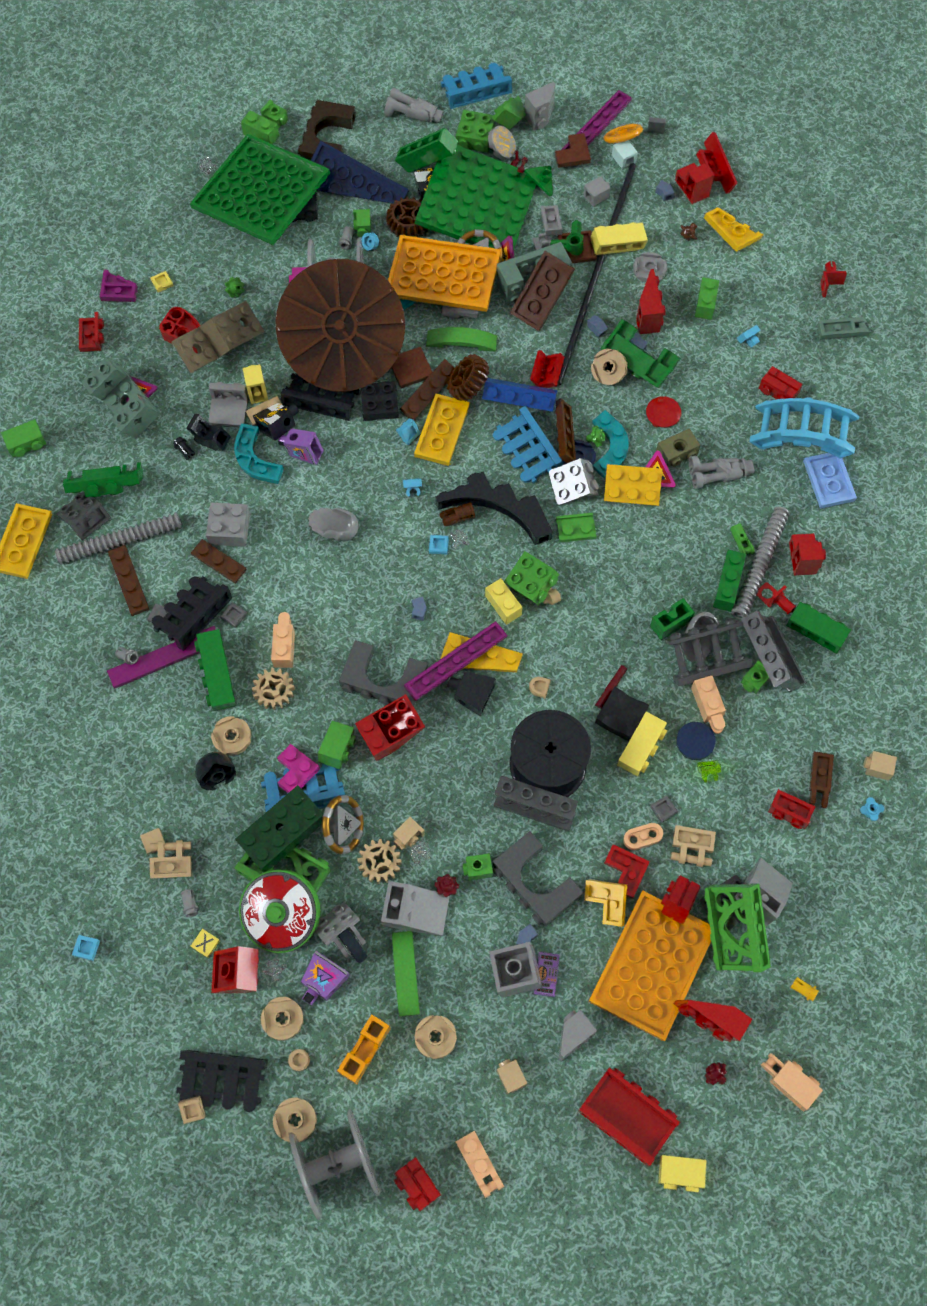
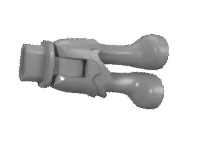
M396 88L391 89L390 97L387 99L384 116L391 117L395 111L405 113L408 118L425 122L430 120L431 123L433 121L440 123L444 111L437 109V106L421 98L414 99Z
M698 456L689 457V471L695 489L702 488L707 483L719 480L728 482L754 473L752 460H745L744 458L713 459V462L701 463ZM716 471V473L702 474L704 472Z

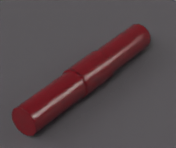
M620 666L595 704L596 707L603 708L614 687H617L627 671L625 666Z

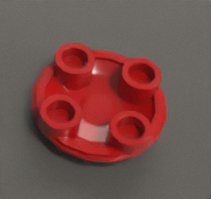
M659 396L648 403L646 416L654 427H670L679 422L681 407L674 399Z

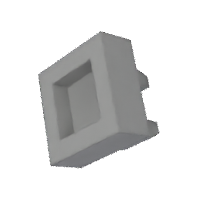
M546 233L539 234L537 238H533L535 250L550 246L551 239L550 236H546Z

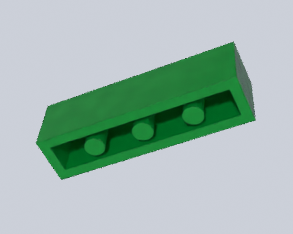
M444 127L400 147L395 161L406 172L411 173L414 170H419L436 161H441L443 158L452 156L456 151L458 140Z
M220 630L196 634L197 641H194L196 652L201 654L198 663L200 670H204L205 677H202L204 688H208L209 695H206L208 707L211 706L213 711L235 707L236 701Z

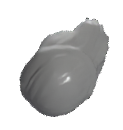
M320 508L319 510H313V513L308 518L312 531L325 538L347 541L352 539L358 532V519L354 514L342 508Z
M701 612L691 619L685 633H688V630L692 628L704 629L707 624L720 623L713 614ZM710 635L700 637L704 660H706V657L713 649ZM692 640L682 642V649L684 655L687 656V660L691 662L696 661Z

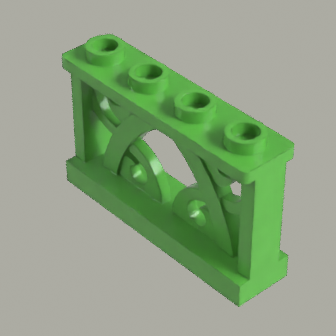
M295 847L283 859L291 858L296 873L303 877L313 875V873H308L309 867L317 868L319 872L318 877L315 880L309 881L317 893L331 872L328 866L329 863L320 857L318 859L311 856L312 853L305 848L298 849ZM245 853L234 869L238 874L252 881L255 877L262 874V870L255 862L250 867H247L251 858ZM299 857L307 862L302 865Z
M759 883L737 885L714 884L706 887L704 897L707 902V918L710 923V940L713 944V961L716 970L763 972L770 968L771 964ZM732 892H742L743 898L736 901ZM720 893L726 894L732 904L730 905V902L723 898L724 905L722 906ZM734 912L737 918L747 925V932L741 936L739 941L732 936L726 927ZM746 938H749V944L748 942L745 944ZM728 949L731 951L730 956L735 955L736 951L738 952V958L735 962L729 960ZM743 957L751 958L752 962H742Z

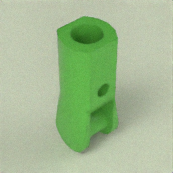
M742 524L733 525L730 531L739 551L746 555L750 553L751 555L755 554L754 547Z

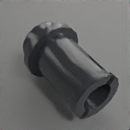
M178 437L173 442L174 448L178 449L185 459L188 460L191 457L187 452L192 457L195 455V452L186 443L187 440L185 438Z

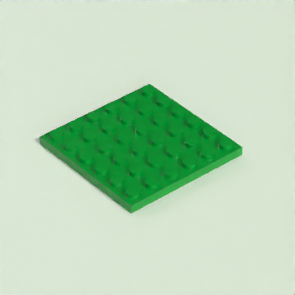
M247 134L190 202V206L196 211L274 245L330 175V170Z
M457 145L456 151L452 156L437 161L414 224L457 240L465 233L475 229L492 233L500 243L508 236H512L514 249L536 183L525 172H518V167ZM474 236L465 242L474 245L486 237ZM489 240V248H494L493 243Z

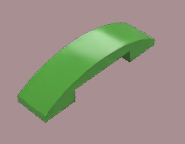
M437 328L427 332L426 347L443 348L444 345L478 347L480 351L496 352L497 336L472 328Z
M412 931L392 933L399 1017L419 1015Z

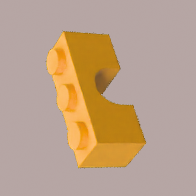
M371 1014L360 1032L356 1045L350 1053H347L337 1072L357 1085L389 1033L390 1025Z

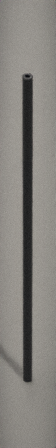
M634 163L629 165L609 226L617 224L636 168ZM606 254L599 255L564 355L565 358L558 380L559 385H562Z

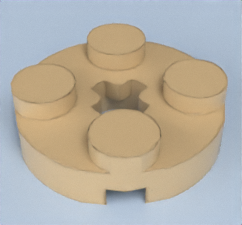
M604 349L595 355L591 371L593 377L598 382L605 385H614L626 376L627 361L618 350ZM608 362L610 364H613L611 372L609 370H605V367H607Z
M233 716L222 718L215 724L211 734L212 743L219 752L230 756L238 755L245 751L251 743L250 728L242 719ZM232 732L233 734H237V736H235V739L233 740H227L226 738L229 736L228 733Z
M288 997L272 999L261 1013L263 1030L269 1037L278 1041L293 1038L300 1032L304 1022L301 1007ZM281 1013H284L286 1017L288 1016V1020L283 1025L277 1022V1018L280 1017Z
M428 1016L420 1021L415 1031V1044L422 1055L431 1059H440L453 1051L457 1037L456 1029L449 1019L443 1016ZM432 1032L441 1033L439 1037L440 1042L430 1041Z
M289 1098L283 1101L278 1106L273 1117V1127L276 1134L287 1142H290L289 1133L291 1132L297 1136L299 1142L305 1141L315 1131L317 1116L313 1106L300 1098ZM293 1114L301 1118L296 1127L294 1124L289 1123Z

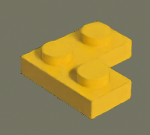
M591 879L586 880L584 901L604 903L602 924L619 927L625 925L627 885Z

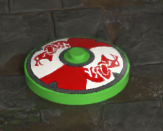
M286 869L270 870L255 877L244 889L239 904L240 922L248 938L258 947L273 953L290 952L308 942L315 933L320 920L319 899L313 886L300 874Z

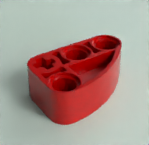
M181 307L171 308L159 325L163 339L171 344L176 338L200 327L197 319ZM192 346L193 351L198 353L197 349Z

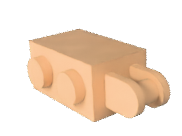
M287 612L280 613L278 624H273L271 661L274 668H293L295 631L293 624H291L290 615Z
M713 676L694 680L691 689L704 723L709 722L712 731L719 734L725 727L723 716L726 709Z
M770 1053L768 1055L769 1059L761 1064V1067L773 1077L769 1082L803 1112L808 1110L823 1091L819 1087L820 1083L812 1076H806L802 1072L803 1068L795 1061L791 1062L788 1060L782 1063L776 1056ZM775 1064L780 1068L777 1073L772 1069Z

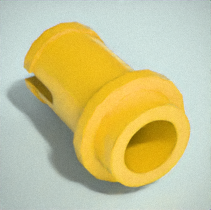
M796 977L790 987L805 996L807 1001L811 1000L812 1002L819 992L816 986L812 987L799 977Z

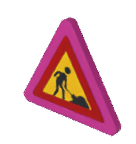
M656 451L646 467L662 469L661 487L674 488L676 484L660 451Z

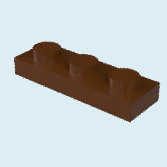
M203 539L191 551L192 556L235 584L247 570L246 567Z

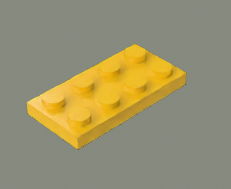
M436 393L416 446L414 457L449 466L470 407V402L460 401Z
M16 503L0 542V573L28 579L53 514L51 511Z

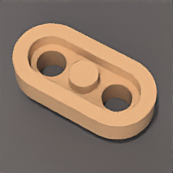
M649 823L630 829L624 835V845L630 850H638L657 844L663 837V829L656 823ZM649 832H655L656 837H650ZM635 837L637 842L631 843L630 838Z

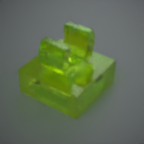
M717 760L697 762V769L701 773L703 781L707 782L709 774H713L714 781H718L717 773L721 772V764Z

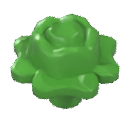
M230 277L229 281L225 283L227 287L225 292L229 293L231 298H238L244 292V288H242L244 283L240 281L239 277Z
M594 426L592 427L591 434L587 435L586 439L588 442L592 441L596 447H600L602 442L605 441L606 435L603 429Z

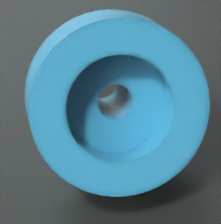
M365 233L362 236V246L364 249L375 250L378 247L379 238L375 233Z

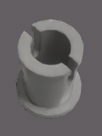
M344 227L342 237L339 239V246L342 249H348L352 245L351 240L354 234L352 227Z
M119 647L120 650L117 649L115 652L116 657L124 660L126 664L131 665L138 661V654L135 650Z
M194 890L182 891L180 894L184 906L183 914L186 917L196 916L199 907L196 906Z

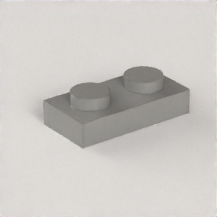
M542 206L540 212L546 236L562 234L558 206Z

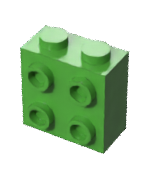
M463 110L456 132L457 145L466 149L488 153L490 147L488 135L496 127V122L492 119L494 115Z
M524 551L504 583L539 606L547 598L550 588L557 583L560 574L552 567Z

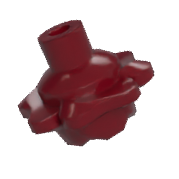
M449 874L438 877V882L434 884L437 888V893L439 895L443 894L444 897L455 895L457 889H459L456 877H451Z
M712 1063L706 1068L705 1077L707 1084L715 1085L719 1082L722 1085L726 1082V1077L724 1076L727 1073L725 1063Z

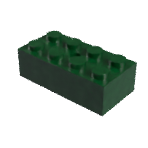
M297 785L235 840L264 873L274 867L321 826L324 814ZM284 826L281 831H278V828Z

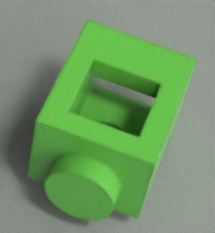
M271 99L261 109V116L277 123L278 129L287 123V110L274 104Z
M370 209L353 210L354 230H357V235L362 237L365 233H370Z
M758 660L743 677L741 683L746 691L757 694L770 678L763 664Z

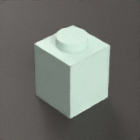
M629 140L613 145L612 156L622 169L628 167L631 163H636L638 152Z

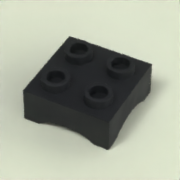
M396 381L372 383L361 388L363 421L399 418Z
M614 687L605 705L599 712L595 724L629 742L645 712H647L649 705L630 697L619 688Z

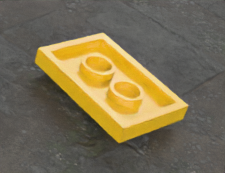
M607 464L604 501L659 506L662 469Z

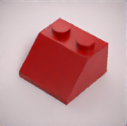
M237 946L214 951L211 993H250L257 991L259 949Z

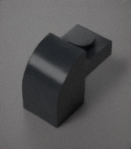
M194 414L186 428L194 436L193 440L215 451H223L231 438L220 425H210L200 414Z

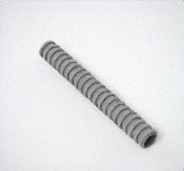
M778 506L774 508L772 517L768 522L752 565L739 592L740 594L737 597L738 599H736V604L733 606L734 609H732L731 613L738 619L748 616L776 545L790 515V512L784 507Z
M176 512L174 515L169 514V517L163 516L162 519L160 517L157 520L152 519V522L146 521V524L142 522L139 526L136 524L135 527L129 526V529L124 528L122 531L119 529L118 532L113 531L112 534L107 533L106 536L104 534L101 537L96 536L95 539L90 538L89 541L84 540L83 543L79 541L78 544L73 543V546L67 545L66 548L64 546L61 549L56 548L55 554L58 562L62 565L65 561L68 563L69 560L75 561V558L80 559L82 556L85 558L86 555L91 556L92 553L97 554L98 551H108L109 548L114 549L115 546L120 547L121 544H131V541L137 542L138 539L141 541L144 537L148 539V536L154 537V534L159 535L161 532L164 534L165 531L170 532L171 529L176 530L177 527L181 529L182 523Z

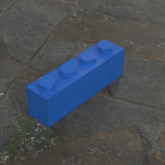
M488 378L485 381L482 399L553 412L558 390Z

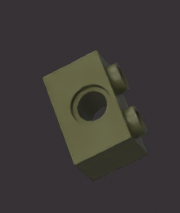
M689 428L659 442L656 451L661 452L667 467H676L683 460L689 459L690 456H697L700 444Z

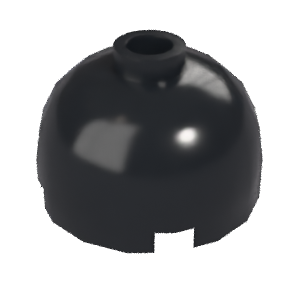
M210 752L197 762L195 775L201 788L216 790L215 785L225 781V785L230 783L236 776L234 763L228 755L222 752Z

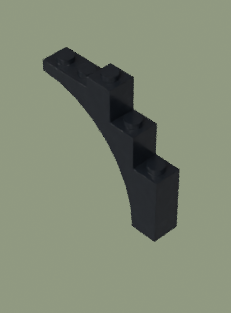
M484 471L473 473L467 477V485L457 486L454 490L444 491L435 496L438 510L471 502L473 506L490 508L510 517L526 531L534 545L552 539L553 531L536 496H526L517 501L509 483L498 485L492 489Z

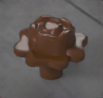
M692 222L690 226H680L682 229L680 234L684 239L688 241L692 238L697 239L695 229L698 226Z

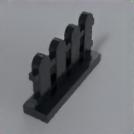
M297 373L291 374L292 382L290 387L286 386L280 393L282 405L290 406L295 404L301 410L350 421L352 415L351 408L353 409L354 402L352 401L355 395H359L360 389L342 391V397L338 399L335 398L338 391L325 390L324 395L318 394L320 391L319 387L307 382ZM304 382L309 383L307 391L301 390Z
M196 576L190 578L189 584L191 589L189 591L185 589L179 590L177 592L179 601L176 604L173 602L165 604L164 609L167 614L164 617L157 615L152 618L154 631L166 633L168 639L171 641L175 640L177 647L184 651L197 637L196 634L201 633L231 601L232 595L228 586L224 584L213 586L207 582L204 576L201 578ZM198 591L205 595V597L201 599L194 594ZM186 604L193 608V610L188 612L182 607ZM173 617L179 620L181 623L177 626L176 624L170 622V620Z
M186 1049L180 1051L179 1060H185V1064L180 1065L179 1069L183 1071L181 1087L176 1089V1093H180V1101L192 1098L194 1095L201 1096L203 1106L209 1107L214 1103L215 1098L222 1099L223 1108L229 1110L235 1106L237 1100L243 1101V1109L246 1112L254 1111L257 1103H261L262 1097H258L260 1080L264 1081L265 1075L261 1074V1070L267 1068L268 1059ZM199 1062H204L206 1066L198 1067ZM227 1065V1069H219V1066ZM240 1068H248V1072H240ZM197 1073H204L202 1090L195 1089ZM218 1075L225 1076L223 1093L216 1092ZM239 1078L246 1079L244 1095L237 1094Z

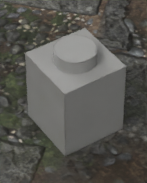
M599 177L584 185L583 196L594 207L609 198L611 187L607 181Z

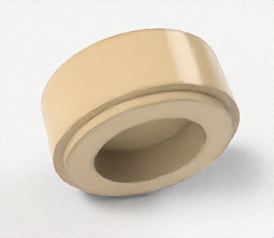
M296 1049L291 1052L288 1058L289 1066L295 1071H304L310 1063L308 1053L302 1049Z

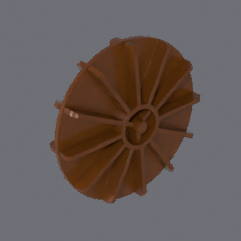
M330 259L307 267L288 284L281 296L276 312V335L279 347L287 363L304 380L326 390L352 391L374 383L395 363L404 341L405 316L399 296L382 274L358 261Z

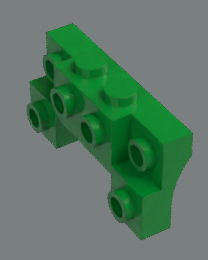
M621 319L600 349L618 350L626 358L627 368L633 371L631 373L638 379L642 377L656 388H660L681 358L667 348L663 349L658 359L654 358L631 342L638 329L626 320Z
M138 462L136 470L128 471L126 464L123 465L122 471L120 466L83 470L82 477L73 478L72 471H68L67 478L63 480V487L65 493L76 494L84 491L85 497L96 498L101 495H117L123 493V487L126 485L134 486L140 484V481L143 479L141 462Z

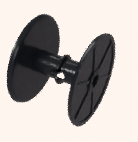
M542 710L527 716L518 724L511 739L509 766L512 779L564 797L572 795L584 780L586 767L591 755V743L586 729L576 718L558 710Z

